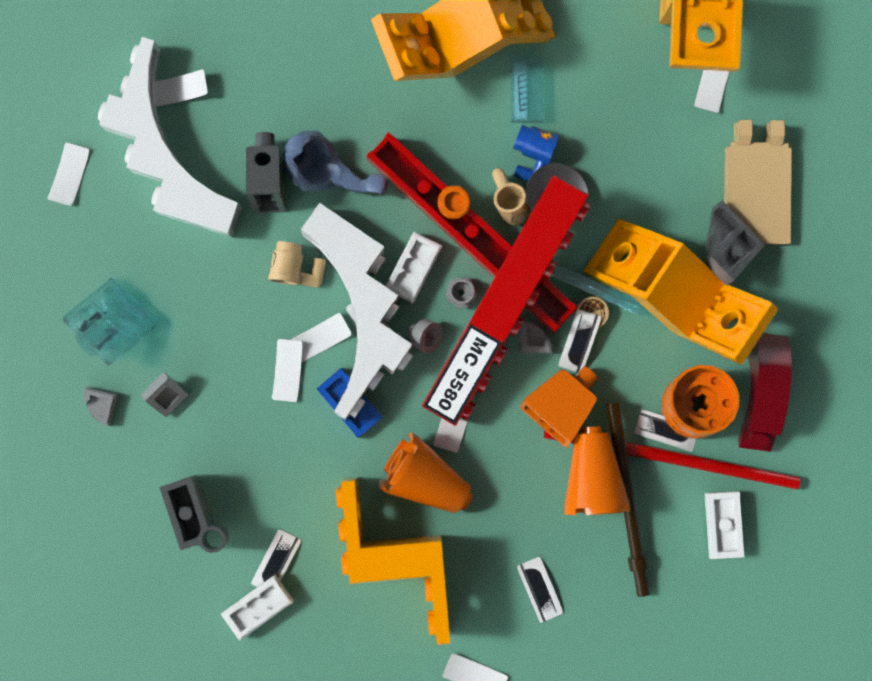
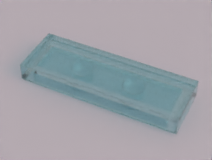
M558 264L551 274L556 279L637 315L642 314L644 307L634 298Z

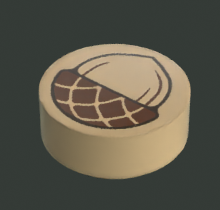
M598 297L585 298L576 308V311L580 309L600 316L601 321L598 328L603 326L609 317L607 304Z

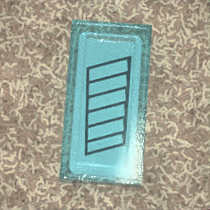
M511 57V123H543V57Z

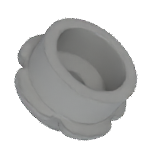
M458 277L453 278L448 283V290L445 293L448 302L455 304L456 308H467L477 298L474 282L467 277L462 279ZM461 289L465 292L462 296L458 294V291Z

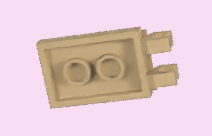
M738 120V123H734V142H730V147L725 148L724 202L764 245L791 244L792 148H789V143H783L785 137L784 120H771L770 123L766 124L765 142H751L752 120Z

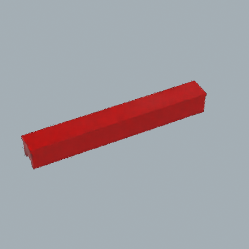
M388 132L379 145L366 155V160L490 276L495 278L512 246L471 208L461 219L451 220L444 217L438 208V197L447 186ZM542 277L536 288L541 291L532 309L527 306L525 308L554 334L576 311L577 306L549 280Z

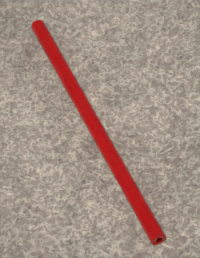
M544 430L543 438L555 440ZM626 442L627 455L796 490L800 486V477Z

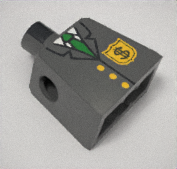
M270 132L257 133L255 135V146L246 148V195L254 214L286 212L285 172L282 167L283 156L280 146L275 145V135Z

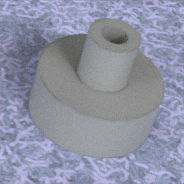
M422 319L417 324H412L408 329L412 347L427 354L433 352L440 344L442 338L441 326L429 319Z

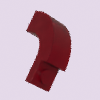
M763 333L748 356L751 373L750 395L747 411L738 436L739 448L771 452L776 435L782 434L791 389L792 357L788 336Z

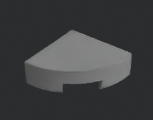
M525 320L520 328L519 353L551 354L552 346L546 333L533 322Z
M84 387V401L91 415L99 423L111 426L118 394Z

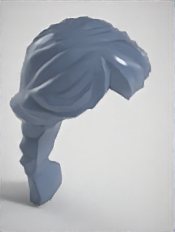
M302 131L292 137L285 145L283 170L294 186H299L302 191L312 190L318 192L320 190H328L337 185L344 187L348 192L353 191L356 194L372 192L383 195L387 189V180L382 174H372L363 180L355 176L354 172L340 160L337 151L334 150L330 141L319 131Z

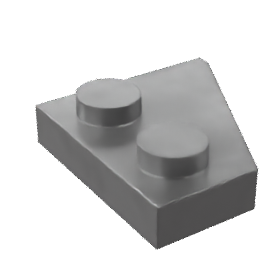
M721 200L712 208L704 263L727 286L739 276L765 245Z

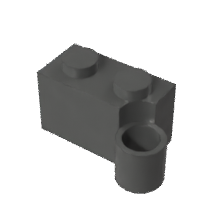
M198 474L159 487L180 551L200 544L201 548L206 552L215 553L228 544L229 533L224 526L214 524ZM209 530H217L221 534L222 542L219 547L211 546L208 543L206 536Z

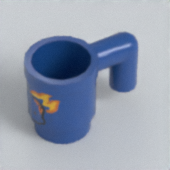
M522 125L513 149L522 152L521 155L536 160L533 170L517 165L513 177L528 182L536 170L549 164L560 135L534 126L530 128Z

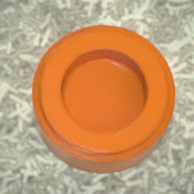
M460 186L446 187L438 197L439 211L448 219H461L470 209V196Z

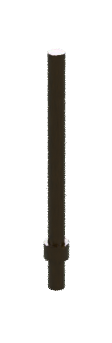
M619 402L607 403L606 407L612 444L631 510L629 512L623 511L630 549V557H628L629 570L634 574L637 596L644 597L650 595L646 570L649 569L647 555L643 554Z

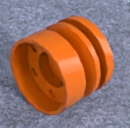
M696 365L684 370L666 387L662 396V414L667 425L675 433L688 439H703L724 430L735 419L739 409V392L734 380L725 371L712 365ZM700 398L702 400L700 403L702 408L694 411L692 409L694 403L691 400Z

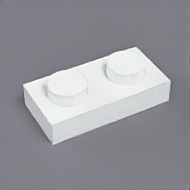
M740 492L704 493L709 558L744 557Z

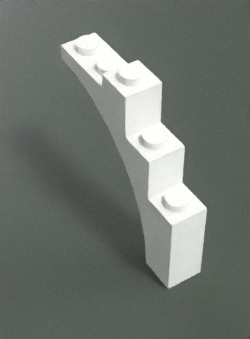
M142 37L140 44L135 45L131 53L130 62L133 65L129 76L126 75L123 78L120 92L123 94L122 98L109 94L107 102L101 104L98 112L99 125L107 132L135 140L134 145L130 144L125 154L126 168L134 174L162 182L161 187L157 186L152 196V205H155L153 210L156 213L233 238L242 210L241 205L238 202L214 193L195 180L181 166L167 144L158 120L155 103V72L160 48L154 40Z
M319 203L301 228L302 236L318 248L337 270L349 293L356 317L358 340L355 365L347 389L334 411L336 415L346 421L349 415L355 418L364 406L365 401L361 398L366 390L370 388L374 391L384 376L380 372L382 368L391 374H394L397 368L401 371L406 368L413 357L409 353L412 344L382 324L383 320L389 323L399 309V306L395 304L398 300V295L369 276L370 272L376 274L386 259L382 256L384 246Z

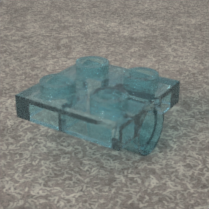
M113 277L63 316V322L75 332V338L79 345L91 356L98 355L108 366L113 364L152 331L158 323Z

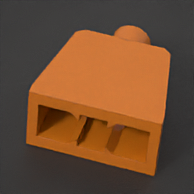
M585 366L574 377L562 369L528 395L519 408L562 446L567 448L597 401V397L589 389L598 380V377L591 369Z

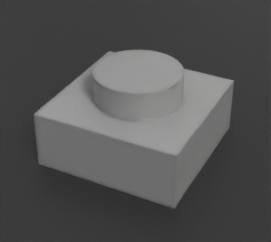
M165 372L141 394L144 401L164 417H167L189 395L181 385Z

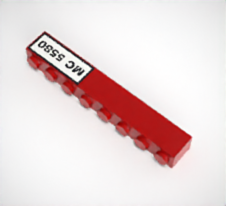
M556 175L552 176L422 404L423 408L454 426L458 424L461 418L465 421L468 420L476 406L471 400L477 391L484 392L492 376L487 374L493 363L499 366L508 351V348L503 345L509 334L515 337L525 320L520 318V315L524 308L527 306L532 309L541 293V291L536 289L542 277L548 280L558 263L553 258L558 249L560 248L565 251L571 242L574 233L569 230L576 219L582 222L592 204L586 202L590 196L589 194Z

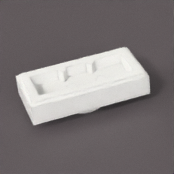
M413 232L385 287L396 293L398 297L414 304L442 249V245Z
M275 574L223 611L221 615L240 641L293 603L294 600Z

